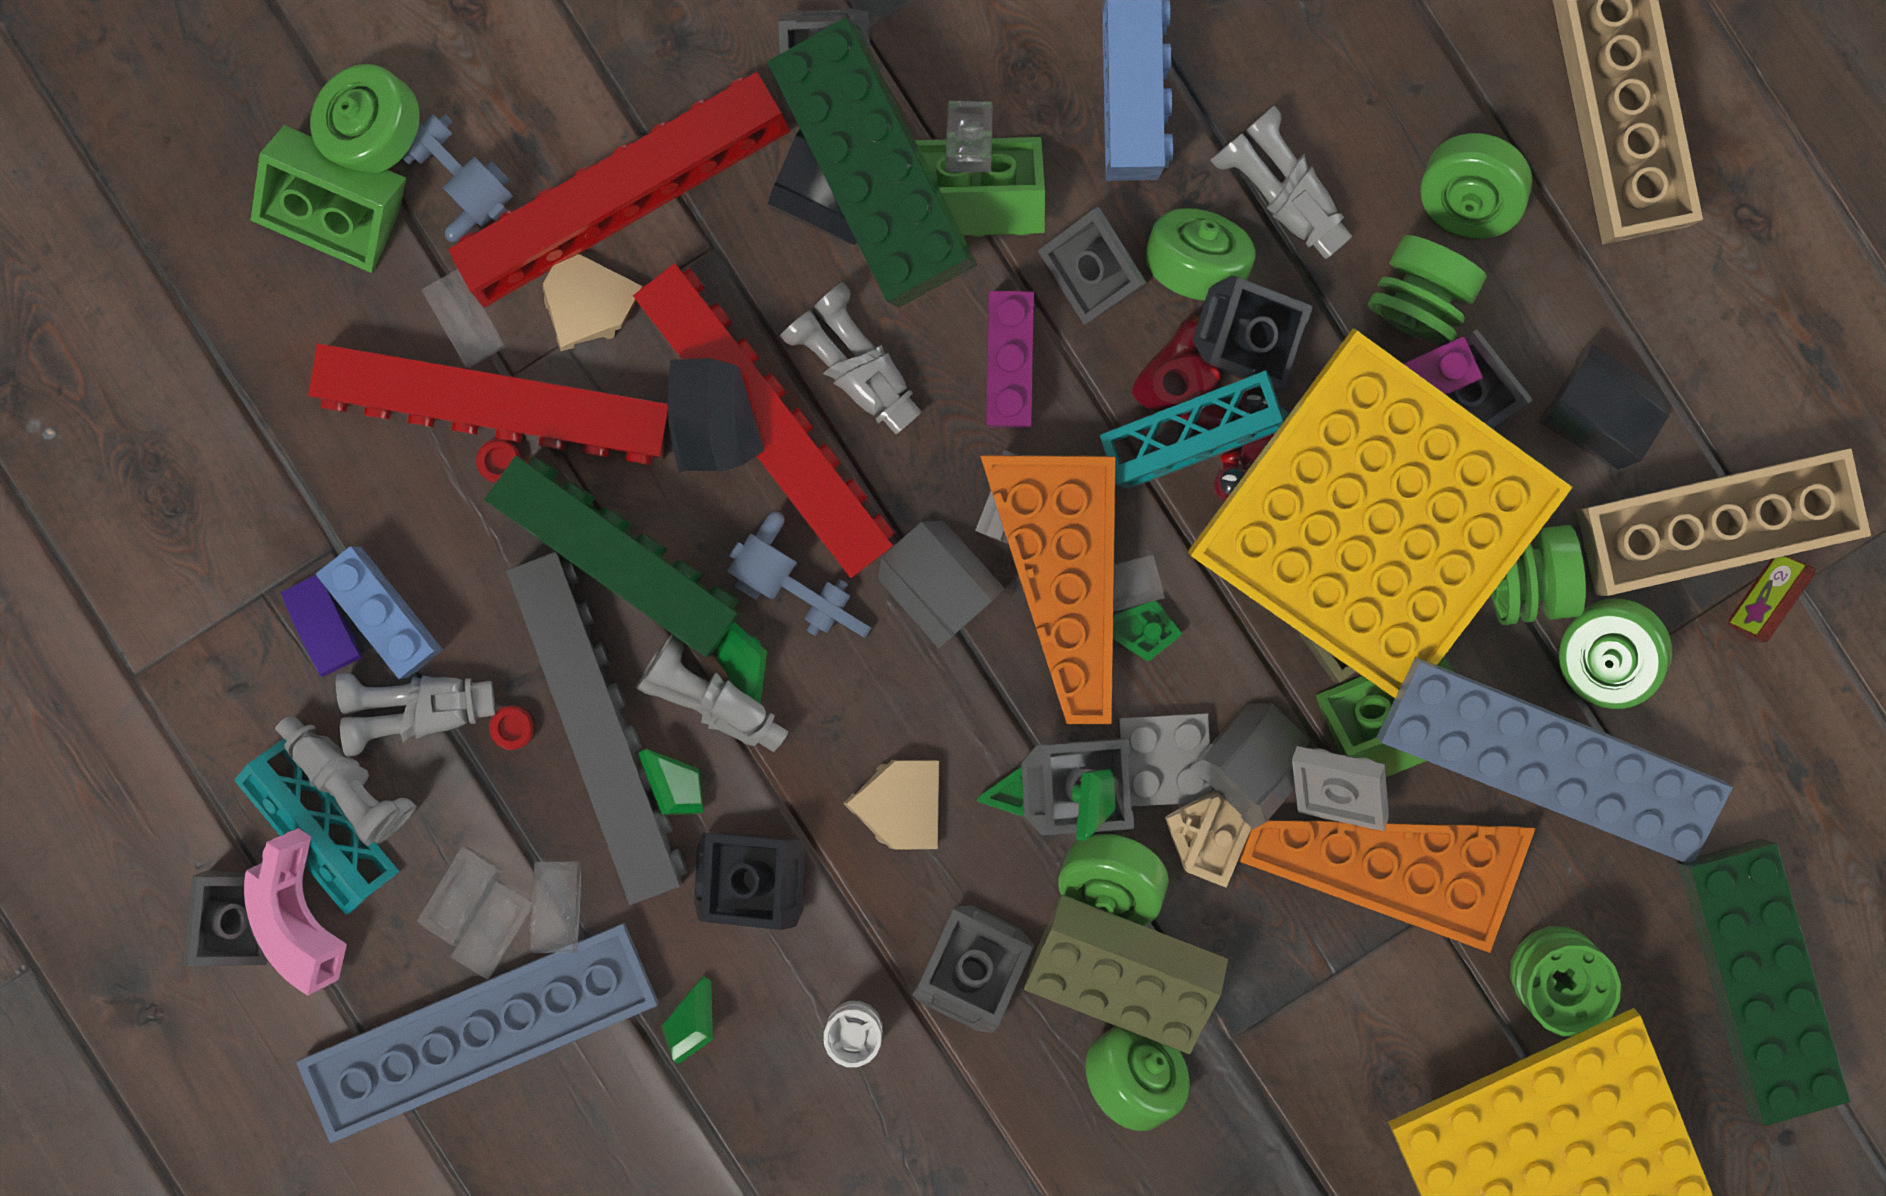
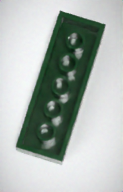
M845 17L767 61L888 303L900 308L977 266L857 26Z
M530 455L528 459L514 456L484 500L705 658L715 654L729 629L734 623H737L743 614L742 611L736 608L740 601L738 598L719 585H714L712 589H709L700 582L704 574L686 561L677 559L675 564L663 556L668 550L665 546L647 534L641 533L636 537L628 531L632 524L611 508L604 507L602 511L591 505L595 497L576 483H571L570 481H567L565 485L555 479L559 471L541 458H536L533 455Z
M1758 839L1698 856L1692 862H1677L1749 1117L1763 1126H1768L1851 1102L1777 843Z

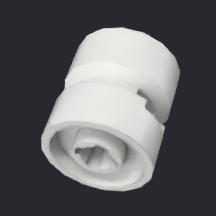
M847 1001L838 1005L831 1012L824 1030V1046L828 1055L836 1063L845 1067H860L869 1063L877 1055L883 1034V1023L878 1012L871 1005L862 1001Z

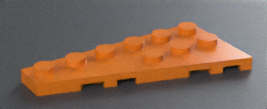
M980 455L1066 723L1111 724L1115 456Z
M1269 819L1266 823L1251 829L1238 861L1491 953L1536 828L1531 826L1387 823L1385 830L1380 831L1339 821Z

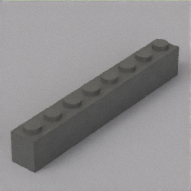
M554 552L506 570L629 905L680 887L684 883L681 875L687 874V868L680 850L671 849L666 835L672 832L668 815H662L660 808H656L651 794L653 790L636 753V750L641 749L637 731L633 724L626 726L620 710L626 707L623 693L617 682L610 683L605 667L611 666L608 652L602 641L595 642L590 629L591 625L596 624L594 614L587 599L580 601L574 585L580 583V577L575 564L565 559L558 552Z

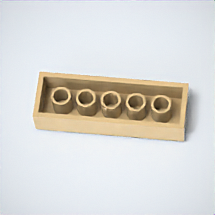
M1553 0L1602 245L1687 228L1702 221L1703 216L1659 0Z
M1851 448L1576 510L1595 596L1614 595L1871 536Z

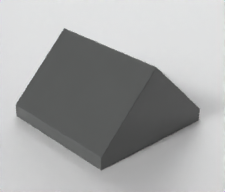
M1099 207L1090 211L1038 250L1084 325L1138 293L1146 284V281Z
M1476 329L1464 335L1483 378L1446 395L1486 425L1493 428L1532 401V398Z
M209 869L193 875L183 960L184 966L267 964V958L253 934L246 911L244 897L245 873Z

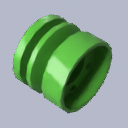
M1404 235L1401 237L1389 261L1391 267L1403 276V279L1385 276L1380 278L1378 286L1386 294L1373 293L1367 305L1399 331L1420 340H1428L1440 345H1446L1454 341L1457 336L1455 330L1449 325L1460 326L1465 320L1464 315L1450 304L1451 301L1464 304L1474 303L1487 276L1476 264L1442 245L1414 235Z
M1571 525L1541 528L1535 536L1534 549H1532L1530 543L1490 595L1497 617L1502 625L1517 624L1519 615L1523 622H1534L1538 612L1539 601L1548 620L1582 616L1586 599L1585 571L1580 543Z
M1548 926L1532 932L1518 945L1511 959L1510 980L1515 994L1545 1029L1561 1036H1574L1611 1019L1620 1002L1621 982L1615 966L1583 933L1570 927ZM1557 970L1562 973L1566 972L1563 979L1559 977L1553 978V974Z

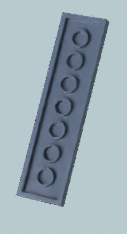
M1415 657L1377 735V738L1383 744L1684 863L1697 859L1733 789L1723 780L1418 657Z
M624 922L296 1061V1064L331 1144L656 1007L659 1002Z

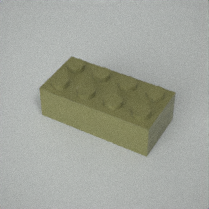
M1061 894L1033 955L1024 990L1190 1054L1221 996L1228 959Z

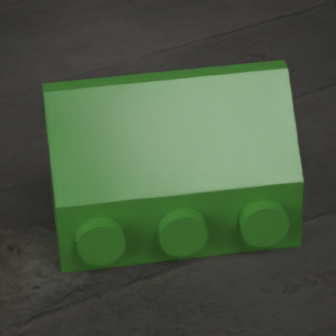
M284 125L260 153L250 221L372 273L376 268L399 215L406 178L389 170L381 173H369L337 165L319 152L311 136Z
M1041 137L915 140L962 235L980 237L996 234L1028 235L1045 233V182Z
M1444 656L1437 666L1453 672ZM1364 676L1316 695L1339 755L1352 758H1368L1376 763L1385 764L1386 777L1426 761L1379 741L1377 735L1395 698Z

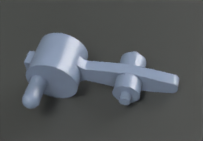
M432 114L423 124L419 122L415 140L403 159L408 164L416 159L422 165L433 154L454 175L443 186V189L464 211L446 228L445 237L450 242H458L477 223L483 227L491 218L498 221L501 215L508 211L504 206L514 196L504 187L510 179L492 161L484 166L474 156L462 167L442 146L453 134L447 128L453 121L446 114L440 119Z
M778 511L771 512L756 535L750 533L744 544L736 542L729 553V556L734 560L727 569L730 574L738 578L734 585L736 588L756 600L761 593L774 600L782 587L812 605L804 619L811 623L806 631L814 636L817 635L819 630L828 633L836 620L860 636L867 637L872 628L843 610L851 597L844 592L848 586L847 583L838 579L834 586L827 581L820 594H817L789 576L797 562L771 546V543L784 524L785 519L782 513Z

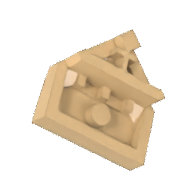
M580 254L554 265L543 283L544 304L549 311L560 351L572 349L574 344L605 337L607 340L614 338L615 330L622 329L637 303L633 295L642 289L643 286Z
M891 760L888 764L881 763L876 768L877 772L856 794L852 793L843 803L876 835L875 838L880 843L886 844L890 849H938L939 761Z
M1216 790L1167 815L1165 819L1184 870L1227 888L1252 828L1241 818L1242 815Z

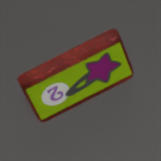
M1787 555L1772 558L1728 619L1729 626L1752 642H1768L1816 574V569Z

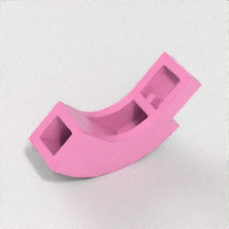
M297 828L266 842V847L262 854V863L246 870L244 897L249 923L262 952L286 981L308 996L339 980L347 944L325 930L315 920L306 904L302 879L311 836Z

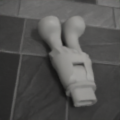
M1273 106L1244 132L1278 166L1285 176L1283 183L1264 164L1243 133L1225 146L1210 161L1219 169L1224 170L1236 167L1245 173L1269 202L1266 209L1274 213L1272 217L1279 220L1289 231L1302 240L1308 238L1305 242L1307 247L1314 245L1320 254L1327 259L1344 245L1352 235L1340 222L1344 216L1341 213H1337L1336 206L1328 191L1316 176L1313 165L1308 168L1305 154L1297 159L1283 140L1279 132L1282 120L1281 114Z
M841 282L817 302L812 310L840 337L854 354V358L848 359L823 331L818 320L810 310L793 322L780 337L789 345H805L809 347L829 367L823 374L834 378V385L844 390L866 412L875 416L878 424L883 420L896 435L919 416L922 411L910 398L914 393L911 390L905 391L907 389L906 383L894 365L889 353L885 354L882 345L875 347L850 318L846 310L851 296L850 290L844 282Z
M671 634L662 649L659 648L647 665L638 681L637 689L645 694L657 696L698 711L702 714L701 723L708 724V729L720 730L744 742L743 744L755 746L759 743L774 752L783 743L788 734L786 729L773 722L775 715L770 712L766 715L764 706L737 689L729 680L725 683L717 673L708 682L688 671L681 663L684 642Z
M341 673L336 676L337 701L339 709L343 714L406 705L404 713L376 717L341 718L340 736L343 752L346 757L360 754L366 744L375 738L401 734L402 742L414 735L416 739H419L428 734L458 728L467 724L468 721L470 724H477V718L496 715L492 681L473 683L472 678H465L464 685V681L458 678L423 675L422 679L413 677L409 684L390 687H365L350 673Z
M286 717L275 727V730L286 740L284 747L287 753L306 773L310 785L316 786L319 791L322 790L324 793L329 792L331 796L335 797L345 816L354 827L357 836L365 845L369 846L373 842L377 844L383 842L397 832L416 811L417 806L406 798L382 802L374 799L363 787L369 777L368 771L360 767L359 763L353 758L346 757L343 750L330 737L318 736V729L314 725L304 726L296 717Z

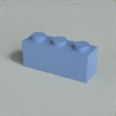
M348 547L316 573V576L398 679L411 677L443 651L434 637L362 547Z

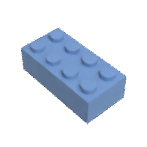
M1103 0L1105 181L1158 180L1163 169L1169 168V161L1173 159L1172 133L1164 134V124H1168V116L1172 115L1171 88L1164 89L1163 79H1167V73L1171 70L1170 43L1163 44V35H1166L1167 26H1170V0Z

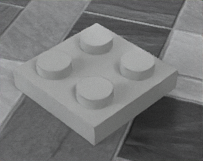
M1208 713L1119 718L1120 738L1129 739L1130 757L1128 758L1131 807L1186 804L1212 792V786L1205 779L1202 780L1190 768L1194 761L1210 745Z
M1297 746L1292 758L1298 813L1380 831L1385 830L1389 818L1385 764L1376 763L1368 758H1352L1333 754L1324 749H1309Z

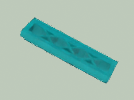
M1263 371L1101 434L1100 438L1106 456H1115L1116 485L1128 490L1275 434L1288 417V414L1279 405L1268 372ZM1261 385L1269 408L1253 414L1238 409L1237 407L1244 392ZM1233 396L1230 405L1221 401ZM1214 403L1227 409L1219 427L1206 430L1196 425L1203 407ZM1192 412L1188 421L1179 417ZM1234 413L1243 416V418L1231 422ZM1173 419L1186 425L1178 443L1165 446L1154 441L1162 423ZM1150 428L1147 437L1138 433ZM1193 429L1201 432V434L1189 438ZM1130 435L1143 440L1144 443L1137 458L1121 464L1114 442ZM1151 445L1160 448L1159 450L1148 454Z
M282 739L249 762L234 781L280 836L297 828L311 836L305 867L347 916L358 908L370 895L399 873V870L375 842L367 846L359 839L354 827L345 816L334 796H331L329 792L319 791L316 786L310 785L306 773L287 753L284 747L286 740ZM283 753L294 767L293 778L278 776L268 762ZM301 790L315 792L322 800L321 812L307 810L300 802ZM329 824L343 826L350 834L349 846L337 845L328 836ZM357 858L372 860L382 872V875L368 884L357 871Z

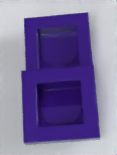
M316 575L280 592L302 643L321 677H325L362 658L348 621L341 616L334 597Z

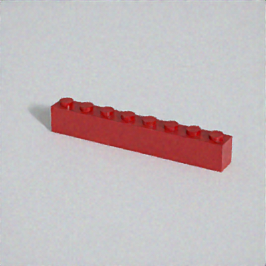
M758 72L748 77L738 78L726 90L710 99L696 102L689 111L674 120L656 125L649 134L634 143L621 145L606 159L595 165L581 168L575 173L573 178L557 187L543 190L533 201L517 210H509L503 213L498 221L479 232H471L463 236L458 244L449 248L448 251L469 291L485 308L550 271L554 265L578 255L790 133V130Z
M674 263L635 293L633 297L681 359L711 358L736 365L740 368L765 451L757 455V458L845 572L853 579L893 547L889 538L895 534L880 513L872 518L865 510L862 503L868 499L853 478L844 482L838 475L835 468L841 464L826 443L817 447L807 433L814 428L799 408L792 412L787 409L780 399L787 394L771 372L765 377L760 374L753 364L760 358L743 337L736 342L726 330L733 323L716 302L709 308L699 295L706 288L690 267L682 272Z
M319 343L316 346L308 396L321 400L320 408L347 413L348 405L365 407L364 416L390 420L391 413L395 412L409 415L407 423L434 428L435 420L452 422L451 431L478 435L479 427L496 430V439L521 443L522 435L539 437L538 446L565 450L566 442L583 445V454L608 458L610 450L626 452V461L645 465H652L653 457L665 458L669 435L668 404Z

